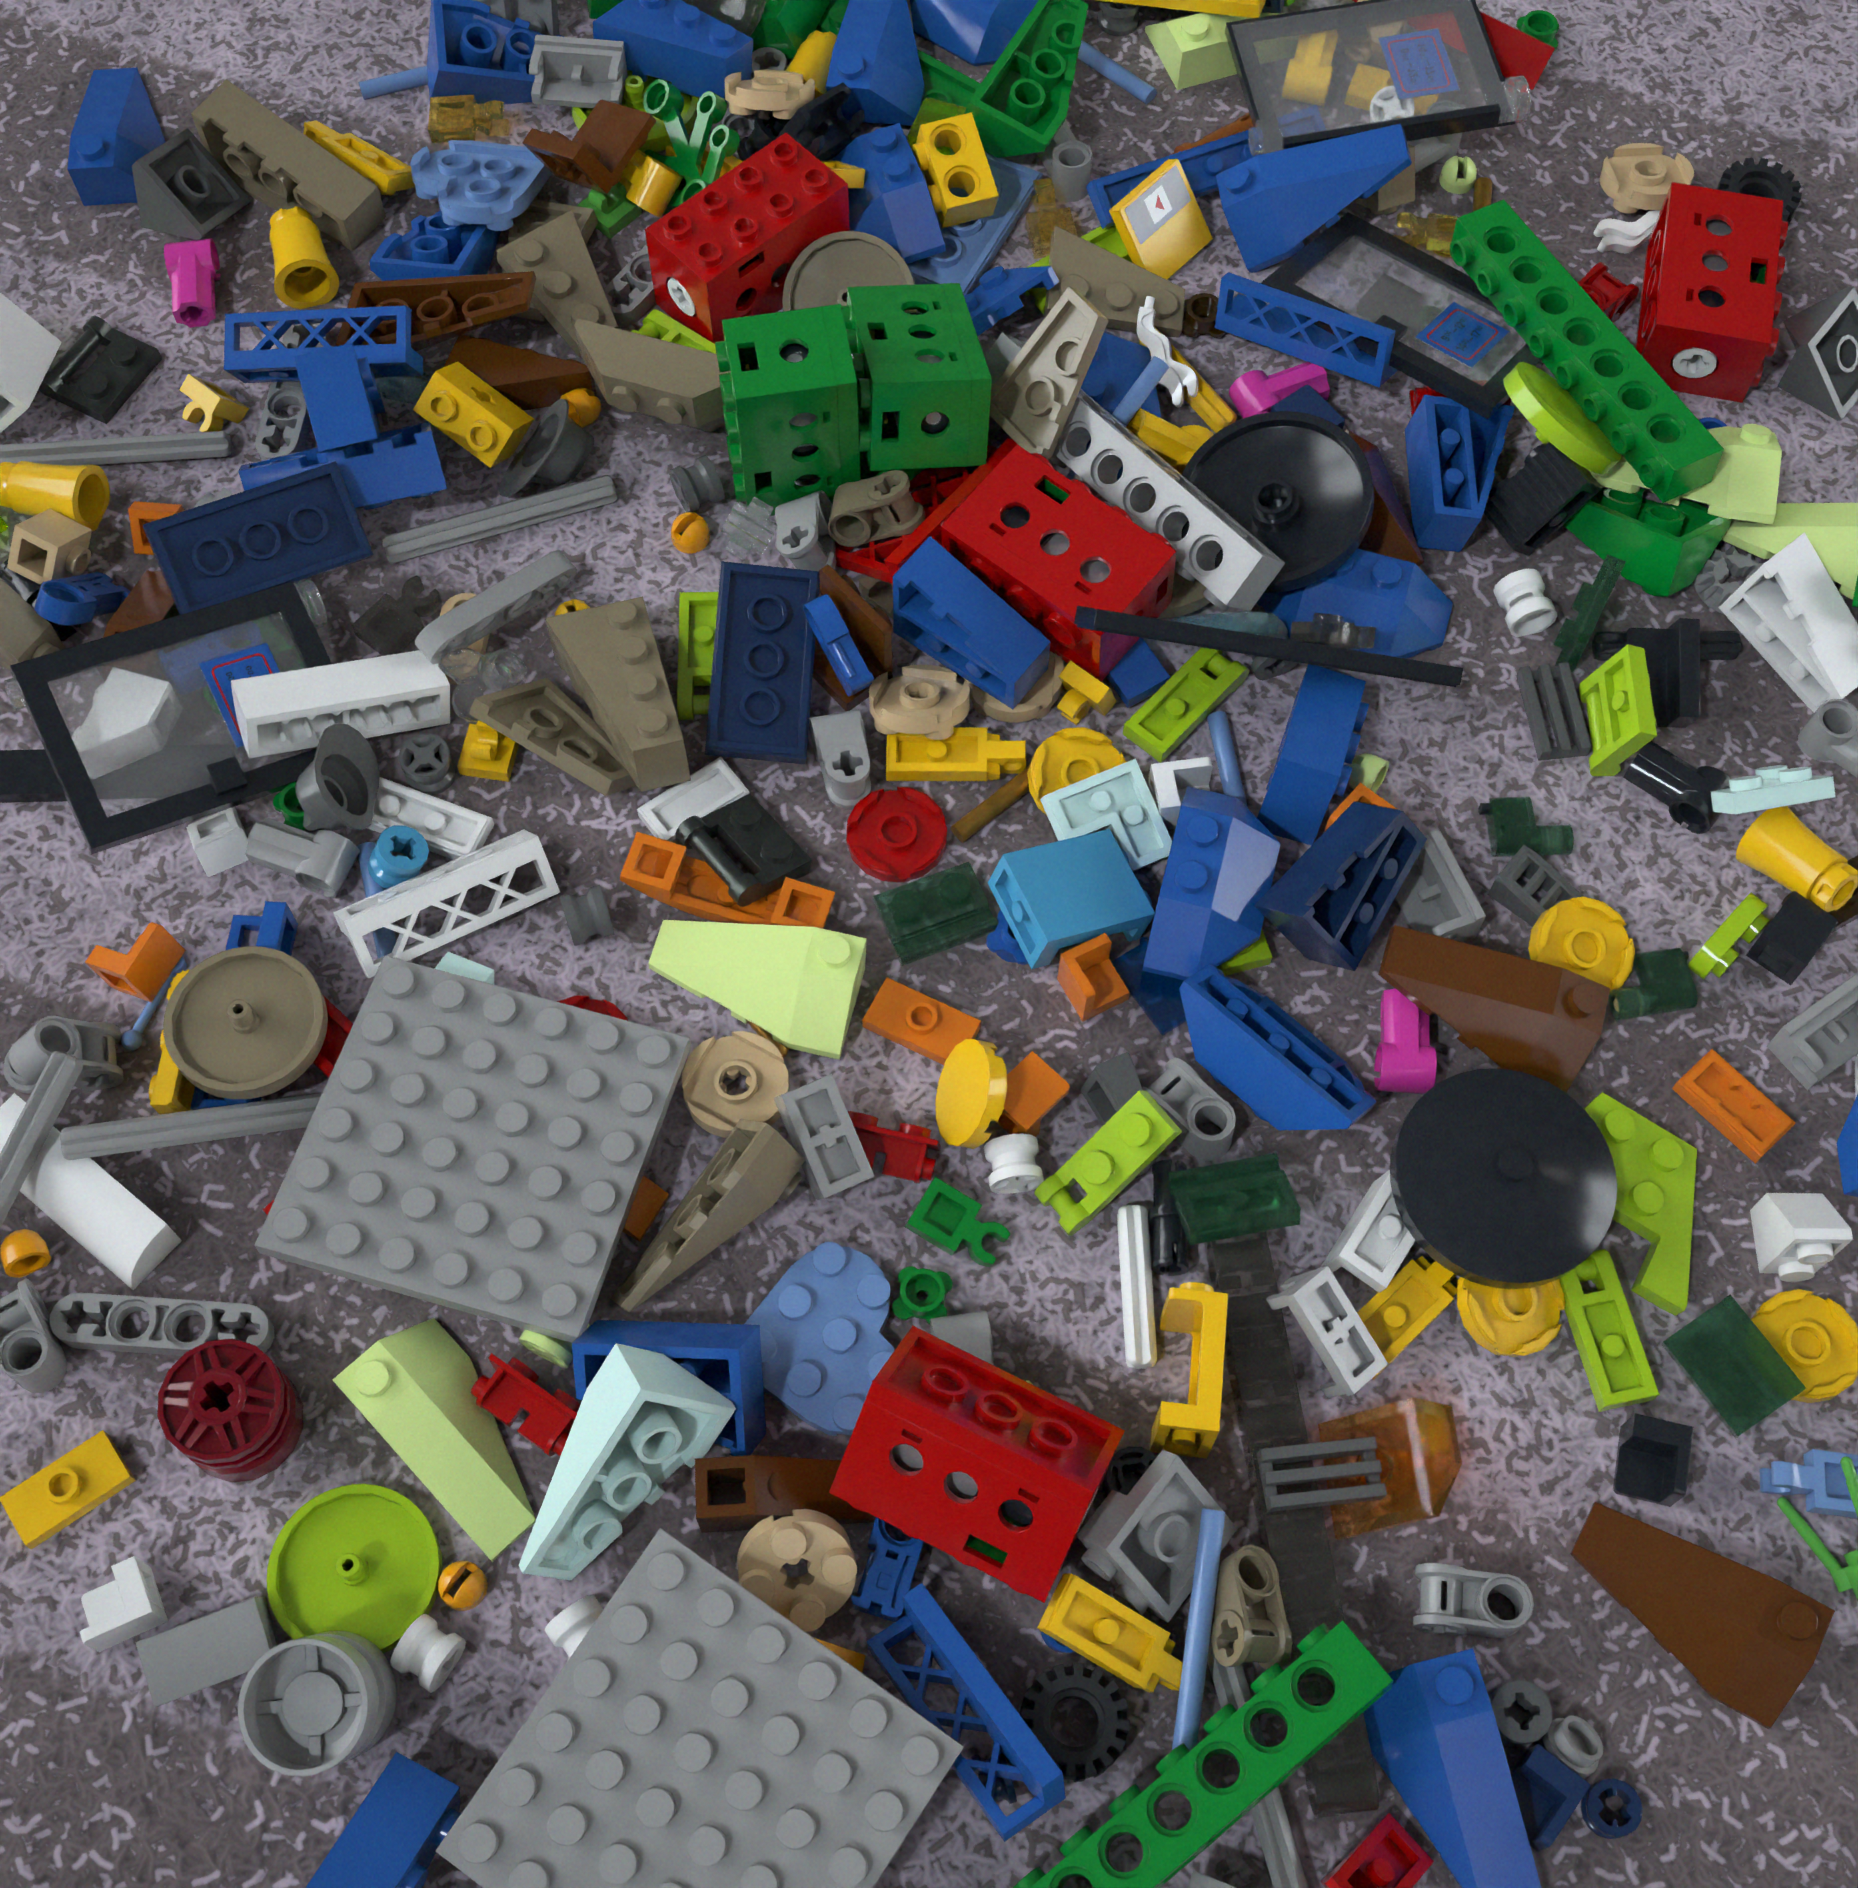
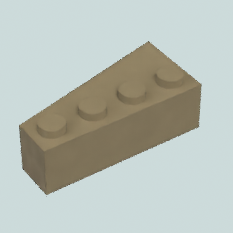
M227 79L191 113L203 146L240 189L254 199L277 211L281 208L290 209L295 206L306 209L312 215L313 222L318 226L321 235L351 251H354L386 218L381 200V192L375 183L353 170Z
M643 596L545 618L555 660L560 668L565 670L570 677L572 686L580 699L583 698L592 711L593 719L600 730H604L612 742L613 750L639 790L643 792L690 781L684 739Z

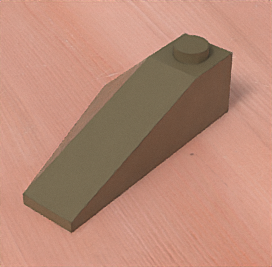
M740 1119L610 1300L626 1311L631 1312L771 1208L778 1199L783 1201L789 1197L800 1182L801 1174L797 1171L805 1162V1159L768 1123Z

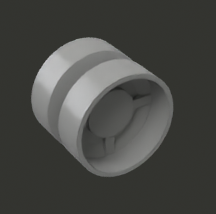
M329 1631L284 1642L261 1656L250 1669L243 1682L238 1700V1722L242 1737L248 1749L257 1760L273 1771L288 1776H310L324 1772L364 1754L385 1734L396 1708L397 1687L395 1676L383 1652L371 1641L355 1633Z

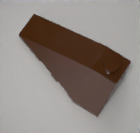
M534 271L357 282L354 284L347 308L406 305L411 309V348L419 351L528 311L536 276ZM397 320L382 321L369 336L377 344H396ZM366 321L356 323L361 327ZM342 322L335 346L344 345L356 332L348 322ZM364 340L360 345L370 344L366 340Z
M1397 925L1390 928L1379 971V976L1427 1015H1438L1460 1033L1457 1039L1470 1050L1477 1047L1499 1065L1497 1069H1508L1533 1075L1551 1083L1567 1093L1601 1036L1610 993L1609 987L1561 967Z
M1597 1502L1593 1503L1570 1553L1623 1608H1627L1655 1636L1654 1640L1668 1654L1672 1653L1697 1679L1696 1682L1711 1698L1767 1729L1773 1726L1813 1666L1835 1610L1778 1579Z

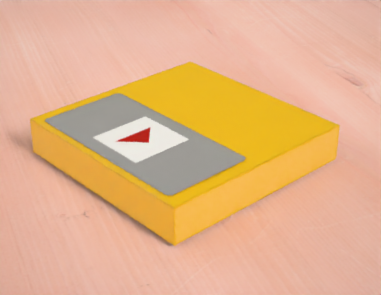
M1179 159L1166 160L1109 210L1132 263L1166 280L1213 239Z

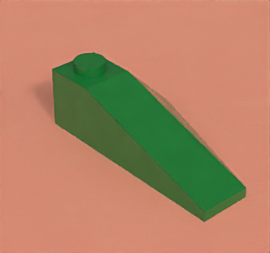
M1039 0L968 101L965 114L972 112L985 152L996 158L1044 152L1067 116L1078 52L1081 46L1089 4L1081 0Z
M1603 488L1563 525L1622 577L1641 585L1644 592L1653 596L1669 597L1694 582L1729 529L1732 519L1707 514L1708 508L1684 499L1681 500L1678 506L1644 499L1642 497L1645 489L1642 488L1636 493Z

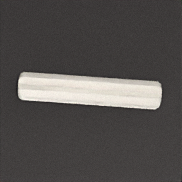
M1125 1205L1119 1208L1117 1214L1125 1357L1129 1368L1146 1369L1154 1367L1157 1361L1148 1211L1143 1205Z

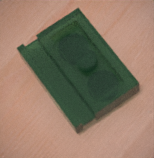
M1607 554L1593 585L1583 582L1571 609L1578 611L1579 614L1575 621L1568 618L1565 619L1554 642V646L1562 649L1555 666H1558L1559 663L1568 662L1571 673H1574L1626 561Z
M970 862L873 896L874 906L896 951L901 966L994 932L998 925L996 918H993L989 909V903Z
M1277 1153L1168 1173L1169 1191L1174 1196L1175 1207L1190 1245L1300 1224L1301 1208L1285 1171L1281 1170Z
M1731 1294L1661 1344L1735 1439L1806 1389Z

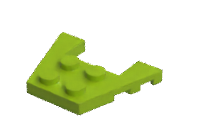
M1602 1092L1583 1109L1600 1129L1613 1158L1617 1179V1201L1612 1219L1651 1243L1631 1291L1657 1307L1677 1316L1685 1311L1688 1304L1697 1148Z

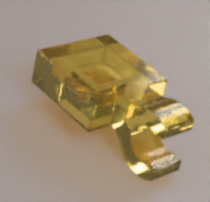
M474 95L430 97L428 133L432 143H443L450 140L475 141L476 131H481L487 136H509V120L504 119V102L493 100L477 104Z
M1051 178L1033 180L1036 195L1032 196V202L1035 212L1026 213L1025 226L1034 259L1044 258L1050 254L1051 234L1055 225L1077 236L1070 207L1056 208L1055 191Z
M1409 212L1397 213V227L1408 228L1411 232L1406 236H1393L1414 247L1425 243V250H1431L1439 256L1452 257L1449 253L1450 244L1458 216L1428 212L1427 218H1421Z

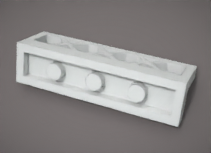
M523 829L335 911L333 914L341 932L349 937L365 976L371 978L376 975L383 957L372 960L362 937L363 935L382 927L400 933L392 953L385 956L409 961L560 893L539 837ZM534 861L543 885L524 894L508 888L515 869ZM502 875L499 884L489 881L490 879ZM482 884L496 890L488 910L475 915L460 909L468 889ZM505 894L515 897L502 903ZM454 896L451 905L441 902L449 897ZM433 905L448 911L439 932L426 936L412 930L420 910ZM457 915L467 918L454 925ZM406 917L403 927L393 923ZM409 937L419 940L405 946Z

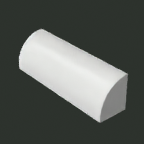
M420 650L231 680L238 726L249 759L318 747L319 739L324 729L335 723L348 724L358 730L364 738L450 724V684L440 663L432 664Z
M15 1093L0 1107V1153L26 1104ZM53 1126L20 1192L134 1290L182 1240L167 1223L91 1158L65 1159L61 1149V1132Z

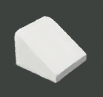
M235 807L220 811L186 827L193 849L208 877L248 861L245 854L248 846V836Z

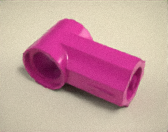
M213 239L166 243L164 245V258L167 273L172 283V313L176 322L187 325L190 328L208 326L211 320L216 319L215 281L220 280V274H216V270L220 269V261Z
M1306 362L1269 376L1263 370L1249 371L1236 379L1231 385L1229 397L1244 419L1257 412H1271L1273 405L1305 385L1311 386L1324 400H1328L1330 387L1324 367Z
M1397 989L1384 990L1381 996V1042L1377 1046L1374 1071L1380 1072V1078L1374 1077L1376 1091L1425 1094L1435 1085L1437 1067L1436 1050L1430 1046L1429 1015Z

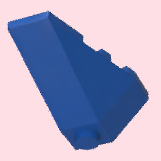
M431 0L427 56L430 103L472 108L532 102L531 91L535 75H529V64L535 45V36L544 34L529 29L530 22L516 17L515 22L490 13L491 6L475 0Z
M849 0L833 47L826 82L827 91L842 82L851 90L848 101L841 107V112L846 119L851 120L852 115L862 109L864 110L863 122L900 123V125L919 126L925 85L907 0Z
M137 67L94 70L70 136L67 168L84 206L138 203L132 165L138 159L166 142Z
M1400 123L1257 155L1217 174L1216 179L1222 209L1249 273L1258 272L1296 254L1305 247L1302 240L1323 224L1327 228L1331 227L1340 220L1337 213L1357 198L1367 199L1410 166L1412 161L1405 132Z
M439 207L440 211L433 216L427 218L419 215L411 221L412 230L405 235L393 233L385 238L369 261L370 269L382 281L487 274L501 231L490 230L486 227V224L466 223L458 226L445 224Z
M1473 1648L1414 1663L1389 1672L1388 1675L1393 1679L1392 1688L1358 1717L1368 1750L1378 1765L1382 1767L1412 1816L1417 1819L1440 1853V1858L1460 1888H1541L1494 1711Z

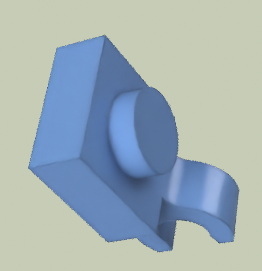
M1812 1449L1803 1454L1804 1465L1773 1461L1771 1462V1469H1759L1760 1492L1779 1495L1804 1494L1806 1498V1512L1858 1518L1840 1464L1841 1458L1846 1456L1851 1458L1858 1476V1455Z

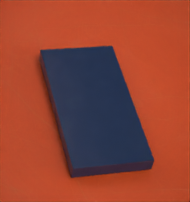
M336 461L143 524V529L179 615L292 581L298 583L368 559L374 555Z
M721 561L705 755L795 764L806 763L815 635L807 621L803 605L819 596V571Z

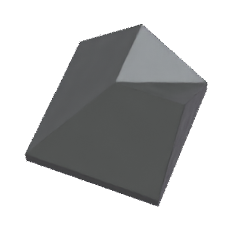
M188 128L144 155L132 165L142 228L199 240L251 202Z
M1855 287L1844 288L1783 321L1796 352L1777 387L1837 421H1841L1858 400V294Z

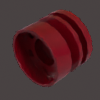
M232 1338L207 1341L185 1352L168 1370L158 1392L157 1417L166 1439L209 1476L228 1482L256 1480L276 1470L294 1451L303 1430L304 1405L295 1385L265 1353L253 1344ZM228 1396L227 1399L231 1406L221 1412L222 1407L219 1402Z

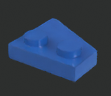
M998 266L983 274L979 279L980 285L970 294L964 295L977 336L994 326L999 320L1022 308L1024 305L1019 296L1030 288H1046L1049 290L1060 282L1052 266L1004 269L1002 266Z

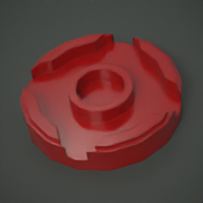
M897 787V790L885 792L884 788L869 793L856 803L847 820L846 844L852 860L866 874L886 882L904 883L923 877L938 865L947 844L945 817L942 809L927 794L913 788Z

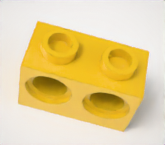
M972 112L920 125L916 144L912 145V152L921 171H924L935 213L938 214L941 227L945 228L992 216L999 194ZM941 146L949 147L955 154L943 155L936 148ZM962 188L969 196L957 197L949 189Z

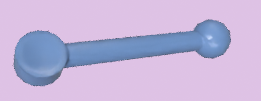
M183 956L154 1000L147 1002L132 1030H128L122 1035L121 1044L125 1049L134 1051L142 1045L143 1038L141 1034L169 988L170 982L173 980L172 977H175L176 973L186 970L187 964Z

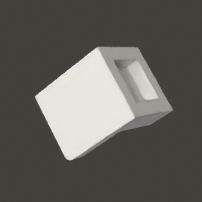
M1210 757L1151 764L1147 786L1167 830L1176 828L1187 786L1210 791L1209 782L1213 769Z
M135 1556L111 1566L115 1580L83 1594L81 1598L89 1627L80 1631L81 1639L84 1645L98 1652L168 1621L151 1567Z

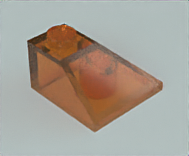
M1412 1397L1318 1424L1320 1442L1375 1437L1377 1449L1375 1450L1376 1460H1380L1382 1472L1379 1474L1381 1484L1385 1483L1387 1496L1382 1500L1330 1505L1335 1539H1349L1440 1516L1462 1465L1452 1406ZM1361 1455L1323 1459L1324 1466L1362 1462ZM1365 1476L1326 1480L1328 1489L1367 1485Z

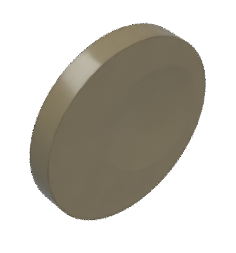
M859 231L836 232L814 241L796 258L784 284L783 311L835 304L845 306L847 305V287L915 285V281L904 259L884 240Z
M258 946L238 947L222 951L203 960L181 979L166 1006L163 1033L168 1053L181 1073L197 1088L226 1099H252L269 1095L288 1086L311 1066L318 1056L326 1037L328 1013L324 996L317 982L301 962L284 952L272 948Z

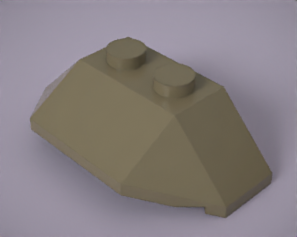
M576 319L574 328L580 355L608 404L626 412H634L660 419L667 423L679 424L709 433L725 424L722 407L725 404L722 401L719 374H725L728 371L719 372L716 354L588 320Z

